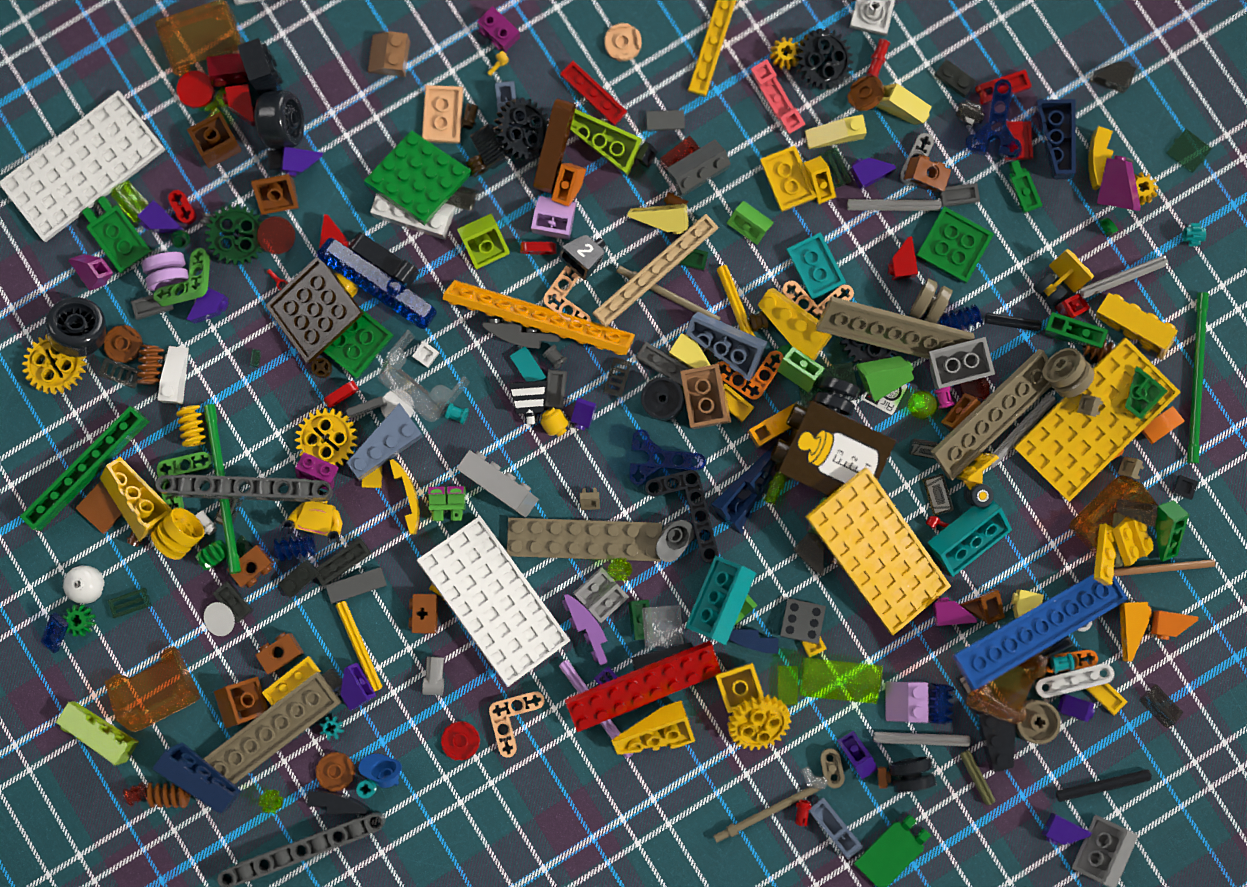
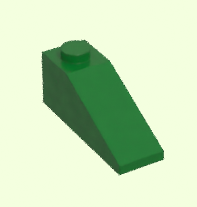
M1054 312L1051 313L1045 329L1046 336L1102 349L1108 333L1107 329Z
M1174 500L1158 506L1155 517L1159 557L1162 562L1178 556L1189 514Z

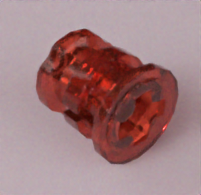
M140 782L138 786H131L129 790L127 788L123 789L125 800L130 807L134 806V802L139 803L143 798L147 799V787L144 782Z

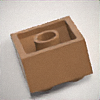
M388 31L373 35L368 73L405 77L410 46L408 34Z

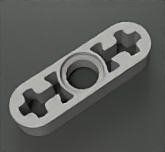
M922 133L918 136L899 175L900 181L903 184H913L904 180V173H906L908 167L907 164L914 154L928 157L934 144L932 135ZM925 138L928 140V144H926L923 151L919 150L922 145V142L920 140L923 141Z

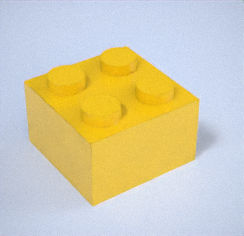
M748 663L715 675L727 713H731L732 710H739L737 705H745L744 700L751 702V697L757 700L758 696L761 695L762 699H764L753 663Z

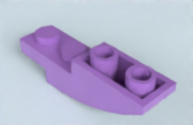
M569 594L564 595L565 600H562L565 610H570L572 618L569 620L573 629L577 628L578 632L586 629L587 633H584L587 644H592L594 651L591 654L595 663L598 661L600 665L607 663L608 661L601 646V643L606 642L607 638L599 623L584 605Z

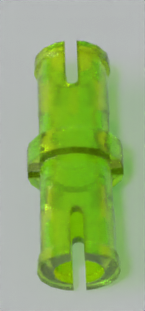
M776 472L774 479L769 483L770 488L764 498L766 503L776 504L775 502L780 491L784 489L783 484L786 476Z

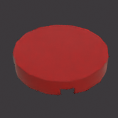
M190 71L179 79L177 95L187 107L198 109L207 106L213 100L215 88L211 86L210 78L206 73Z
M454 722L446 727L442 734V749L453 760L469 759L479 748V732L468 722Z

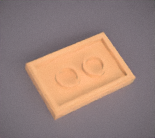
M425 85L422 137L425 140L435 143L460 144L463 87Z

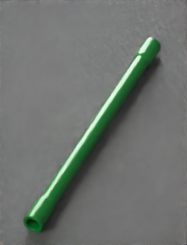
M1198 292L1196 302L1197 319L1191 418L1187 450V463L1199 464L1206 319L1209 303V293Z
M208 404L204 406V413L208 426L215 476H225L215 404ZM219 499L229 574H237L241 572L236 548L229 499Z

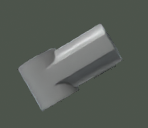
M427 657L426 677H424L422 689L423 695L443 696L444 658Z

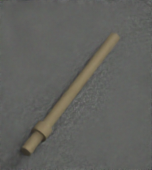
M619 266L617 269V273L629 278V280L638 273ZM657 284L650 288V290L695 313L700 312L718 321L721 319V317Z
M816 783L735 825L732 823L727 826V829L713 836L716 842L729 836L733 837L739 831L820 791L821 788Z

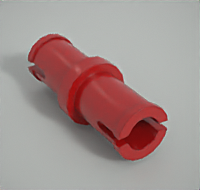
M879 39L875 53L871 56L872 61L866 73L867 76L878 77L882 64L886 61L885 56L890 45L888 40Z

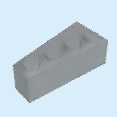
M469 450L456 469L526 518L539 500L529 492L531 488L523 482L519 485L515 482L516 477L509 472L504 474L499 471L501 467L493 461L490 464L486 462L485 459L487 457L479 451L473 453Z

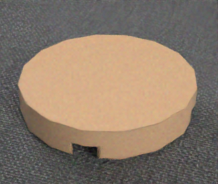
M619 23L612 26L605 36V49L607 53L617 61L633 59L641 49L639 31L627 23Z

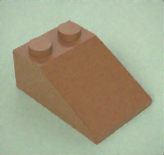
M719 364L680 371L690 428L698 429L730 423L729 407Z

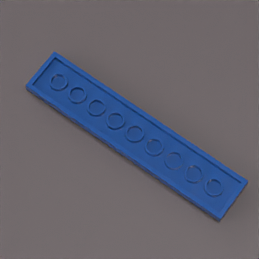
M1093 573L952 656L971 690L974 691L1125 602L1128 598L1115 576L1113 577L1112 585L1105 586L1094 579Z

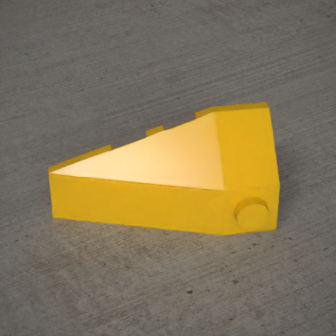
M681 700L661 707L612 739L617 755L637 753L646 748H652L654 751L659 750L663 746L678 748L695 742Z

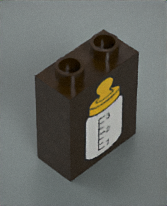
M806 401L804 407L798 404L793 406L786 421V425L793 428L787 442L781 439L777 441L770 460L777 463L774 469L775 472L824 495L831 496L864 467L869 468L878 481L897 440L814 401Z

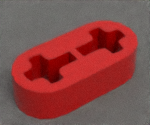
M173 190L169 194L168 200L176 216L182 223L192 224L196 220V213L190 201L182 191ZM176 195L182 197V198H180V201H181L182 205H179V204L175 201V200H176V197H175ZM183 209H185L188 213H191L189 214V219H186L184 217L185 214L183 212Z
M521 242L520 253L553 255L556 254V243Z
M350 381L329 394L323 401L328 408H332L356 393L359 388L354 381Z

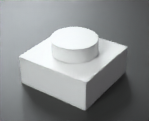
M423 341L412 357L429 368L439 355V352Z

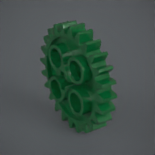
M239 204L236 205L235 209L229 205L227 211L221 207V214L215 211L216 218H209L212 224H206V227L210 231H205L204 234L210 236V238H207L205 242L211 243L208 250H215L212 256L220 255L219 262L224 258L226 259V265L233 261V266H236L237 261H239L241 266H244V260H247L250 264L252 262L251 257L256 260L258 259L256 252L263 253L260 246L266 247V243L262 242V240L268 238V236L263 235L267 228H261L264 221L258 222L260 215L253 216V209L248 213L246 212L247 206L240 210ZM229 221L232 224V228L226 230L222 227L221 223ZM248 222L252 229L244 231L241 228V224ZM234 231H238V235H253V238L240 236L238 240H235L234 236H220L219 233L234 234ZM222 240H229L231 247L229 249L223 248L221 246ZM242 241H248L251 245V248L249 250H243L240 247V243Z

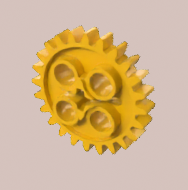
M46 334L45 340L38 337V344L32 342L33 349L27 348L30 354L24 355V357L28 361L22 364L28 368L24 369L23 372L29 374L25 378L31 381L30 385L36 386L38 391L43 390L46 394L51 391L52 394L56 395L58 390L63 394L64 388L70 391L71 384L77 386L76 379H83L79 374L86 373L82 366L87 365L83 361L86 356L69 357L61 353L56 355V350L49 343ZM47 350H49L51 357L54 360H56L55 364L58 367V369L62 372V378L60 377L58 370L53 367L54 363L51 360V358L47 355ZM45 357V361L42 364H38L39 360ZM71 363V367L68 370H64V367ZM54 373L53 378L47 380L48 375Z
M324 408L323 413L316 409V415L310 412L309 420L303 418L305 425H298L302 430L296 431V434L300 435V438L295 439L296 442L300 443L296 449L303 450L299 456L307 453L337 466V463L344 466L343 459L349 460L348 454H355L351 450L352 447L358 446L353 443L354 440L358 439L357 436H353L357 429H351L354 423H347L349 417L346 415L342 418L343 412L341 411L336 415V411L333 408L330 413L327 408ZM325 421H329L331 426L328 430L324 431L322 424ZM317 427L324 435L328 436L329 440L339 448V451H336L329 443L324 442L325 439L314 428ZM339 434H344L345 439L342 443L336 442V437ZM312 435H316L317 442L310 445L309 438ZM330 448L331 455L324 458V449Z
M759 695L757 700L751 697V702L744 700L745 705H737L739 710H732L734 716H729L730 722L727 723L733 742L736 741L737 746L742 745L743 749L749 746V749L752 751L754 747L760 750L763 745L767 749L769 743L775 745L774 740L781 741L780 735H786L785 730L790 729L788 724L791 723L789 718L791 715L786 704H783L781 699L777 701L775 696L770 699L769 695L762 699L761 695Z

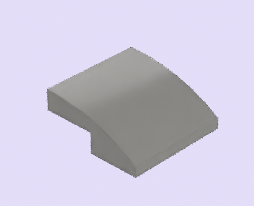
M602 567L573 592L600 623L629 598Z

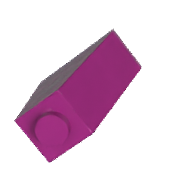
M1116 155L1114 159L1107 158L1097 204L1140 211L1141 206L1132 162L1126 161V157Z

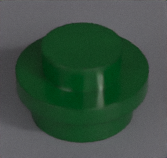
M176 230L171 235V242L177 248H185L190 243V235L184 230Z

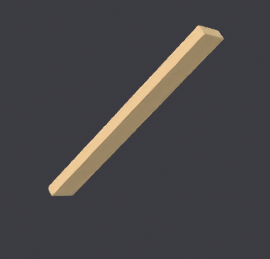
M705 214L592 314L606 328L719 227Z

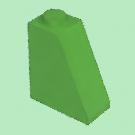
M901 356L856 365L867 394L875 402L914 379L912 374L913 366Z

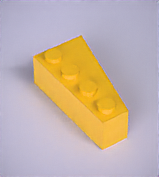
M775 288L768 289L758 304L759 308L787 341L814 361L832 337V334L817 331L816 325L819 320Z

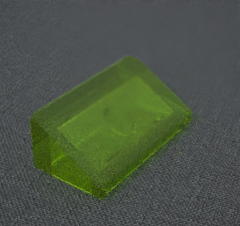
M129 180L114 187L111 196L134 222L139 221L140 218L137 215L149 205L146 199Z

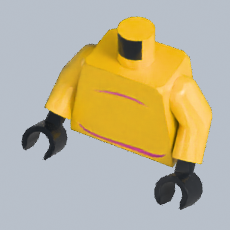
M318 491L319 495H325L327 493L323 491ZM328 501L302 502L290 514L288 519L282 522L281 531L285 527H289L288 534H291L293 526H295V529L327 536L329 544L332 539H336V544H339V535L343 523L339 511L336 510L335 506L328 505Z

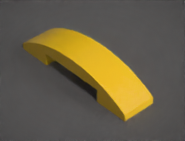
M392 459L389 461L394 479H403L412 511V514L406 515L405 518L409 533L414 535L417 533L420 516L417 493L407 472L397 461Z

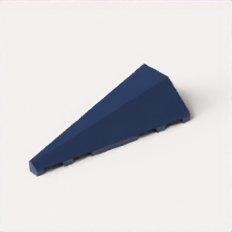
M775 444L711 504L717 515L740 534H743L745 530L743 526L747 518H751V510L755 502L760 501L772 477L770 472L773 466L777 465L776 462L770 460Z

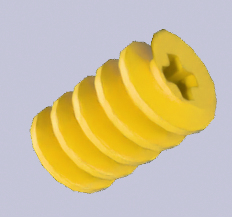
M199 405L182 407L176 413L178 417H182L177 421L179 424H183L179 427V431L184 432L180 435V438L186 439L181 443L182 446L193 447L205 444L201 440L206 436L199 434L204 428L198 427L203 421L197 420V417L202 414L195 412V410L200 408Z

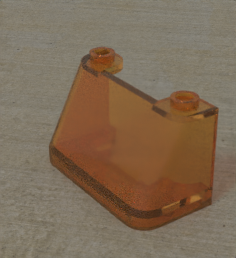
M216 0L161 18L154 23L175 75L181 76L188 73L191 69V64L206 60V57L218 56L224 53H239L237 45L243 43L234 12L226 0Z
M1119 476L1106 486L1070 522L1069 528L1096 556L1099 525L1107 524L1112 527L1113 514L1121 512L1125 515V518L1141 514L1147 526H1154L1158 504L1142 483L1126 476Z
M175 646L163 650L160 654L161 662L130 678L125 675L116 674L104 681L115 719L129 731L142 730L200 699L197 686L179 650Z
M1038 653L980 688L974 691L970 690L965 704L974 710L1010 723H1021L1027 715L1025 712L1026 708L1023 706L1034 680L1038 677L1042 678L1046 673L1047 669L1045 667L1048 660Z

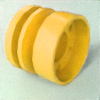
M174 508L152 530L151 539L155 547L168 558L179 560L204 537L205 531L200 520L193 513L183 508Z

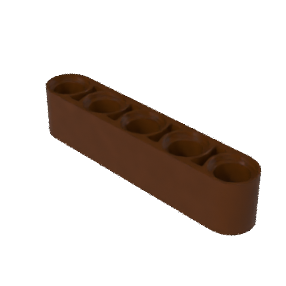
M558 98L554 101L534 180V189L550 194L554 192L575 113L576 104Z

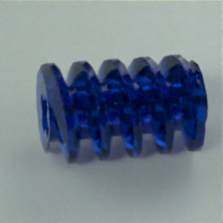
M973 304L970 308L968 306L963 307V311L958 308L955 312L953 310L949 311L948 314L944 312L939 322L940 325L962 330V326H964L966 331H968L970 324L974 329L977 322L982 326V316L978 307Z
M305 533L304 539H301L300 535L297 534L296 540L289 536L288 542L282 537L281 543L278 542L277 538H274L276 559L278 560L279 558L283 562L286 558L292 560L293 556L296 559H300L301 554L304 558H307L308 554L311 557L315 556L316 543L314 535L312 534V537L309 538L308 534Z
M930 683L935 686L934 689L930 690L935 696L929 697V700L935 703L929 705V708L933 709L934 712L928 713V715L934 719L928 721V723L947 724L953 722V719L948 717V715L953 714V711L948 708L954 706V703L948 700L954 698V695L949 692L954 691L955 688L948 684Z

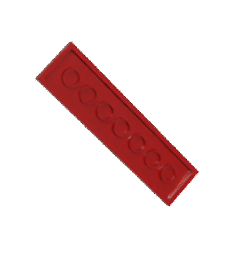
M709 640L564 700L577 732H580L714 677L716 674L721 673L713 645Z

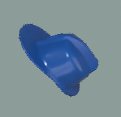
M370 754L359 763L360 774L373 780L377 786L388 788L393 785H399V775L402 770V765L399 761L382 754Z

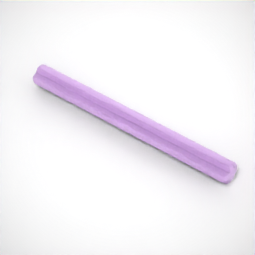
M568 660L563 661L559 665L578 693L589 690ZM611 719L600 723L611 739L621 734ZM634 753L623 754V756L627 759Z

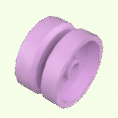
M181 252L160 253L150 256L141 262L143 272L148 275L145 281L149 290L156 291L164 286L188 281V271L182 268L185 265V259Z

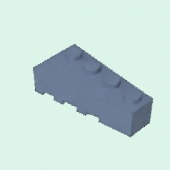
M700 312L692 316L686 332L689 337L705 349H709L714 353V356L730 365V368L741 373L748 381L754 376L767 341Z
M399 403L348 460L347 464L359 481H361L377 468L423 437L422 433Z

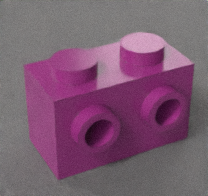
M493 6L477 21L479 33L485 38L488 36L492 40L491 44L497 50L501 49L506 53L520 38L519 30Z

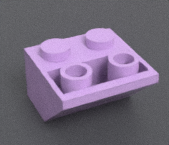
M539 196L531 226L532 233L570 240L576 202L566 206L552 201V198Z

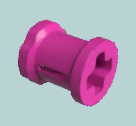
M950 386L934 391L940 404L938 406L939 409L955 405L950 394Z

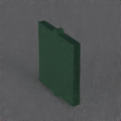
M1185 129L1178 138L1174 139V144L1166 153L1193 173L1200 163L1205 161L1204 158L1212 148L1188 129Z

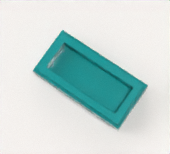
M523 347L510 355L525 381L546 379V376L527 347Z

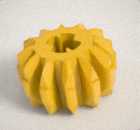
M783 37L781 42L776 40L775 46H772L770 49L772 52L770 59H775L773 65L780 64V70L783 66H786L787 70H790L791 65L796 67L795 63L799 59L794 56L800 53L796 50L799 43H792V38L786 41ZM785 51L789 52L787 56L783 55Z
M1140 172L1138 176L1135 175L1140 205H1144L1145 202L1150 203L1152 198L1157 196L1155 191L1159 186L1153 185L1156 179L1150 180V174L1144 176L1143 172Z

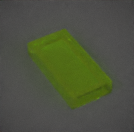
M778 666V700L781 699L783 704L798 705V666Z

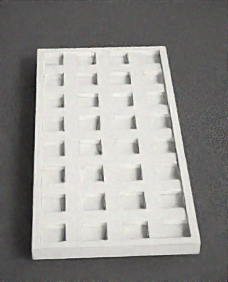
M118 90L0 181V186L41 239L47 242L83 214L82 210L94 206L98 203L97 200L99 198L107 196L166 149Z
M481 516L417 559L418 564L507 687L570 642L568 636Z

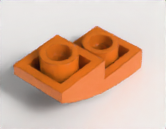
M1172 406L1153 419L1142 430V433L1153 444L1182 424L1184 419Z

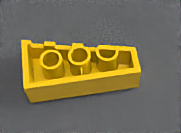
M1108 293L1096 312V318L1116 331L1122 329L1125 337L1130 340L1137 339L1140 341L1142 348L1147 351L1154 350L1158 353L1156 357L1161 360L1170 349L1178 332L1171 323H1163L1158 320L1156 315L1143 312L1138 305L1125 302L1123 297L1118 294Z
M121 457L106 465L100 479L135 536L141 541L151 534L152 530L173 509Z

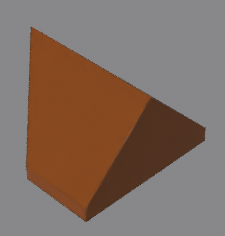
M998 589L990 590L959 604L969 613L986 622L987 625L1005 618Z

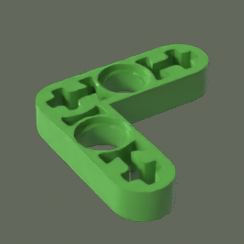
M203 248L194 250L190 256L188 281L157 289L153 295L154 300L160 306H168L204 296L208 290L209 254ZM203 270L201 274L195 276L198 271ZM184 289L182 294L177 295L180 290Z
M199 452L163 460L157 466L158 478L167 475L166 472L162 471L165 465L171 467V470H168V475L176 476L207 470L213 465L212 455L206 452ZM202 456L208 458L205 466L202 463L195 464L194 460H202ZM183 460L190 462L188 470L181 469L180 464ZM165 482L163 484V490H166L165 487L170 482ZM162 494V499L169 506H172V499H168V496ZM178 496L173 498L174 503L179 505L177 508L184 509L183 498Z

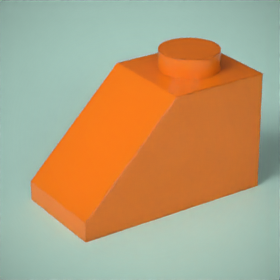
M571 163L561 164L551 200L570 206L582 187L586 168Z
M1154 611L1151 634H1156L1158 639L1169 640V637H1177L1197 622L1198 617Z

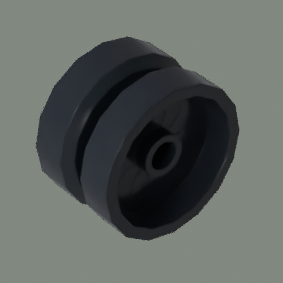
M820 376L817 387L821 391L814 393L812 401L841 415L852 416L855 405L849 400H857L861 389L837 378Z
M658 377L649 381L641 394L642 406L645 411L659 421H671L677 418L683 411L686 403L685 394L679 384L673 379ZM666 396V401L661 402L660 398H664Z
M930 756L911 757L888 764L890 774L899 777L892 781L895 793L913 792L937 785L935 775L926 772L933 767Z

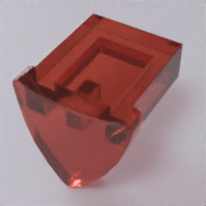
M983 377L960 383L962 396L966 393L976 398L986 399L989 395L990 385L987 379Z

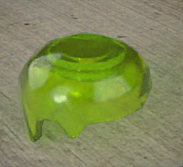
M920 390L913 393L908 399V410L913 417L928 420L937 411V401L930 392Z

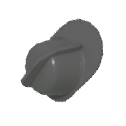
M678 520L668 523L663 528L662 535L656 544V552L660 560L672 562L681 556L693 540V526L685 520Z

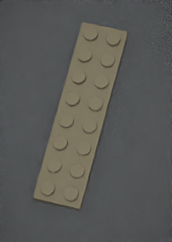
M832 296L816 325L817 331L927 359H929V351L964 343L975 338L974 333Z
M1038 349L930 451L948 479L953 480L1051 387L1043 377V368L1048 360L1043 350Z
M508 518L507 553L511 557L661 562L657 556L656 544L662 535V523Z
M318 671L206 756L204 760L235 785L342 702Z

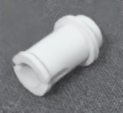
M200 511L195 515L204 527V534L212 535L218 529L217 523L212 522L204 511Z

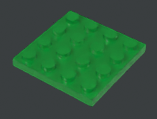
M411 130L364 180V185L425 226L470 177L471 170Z

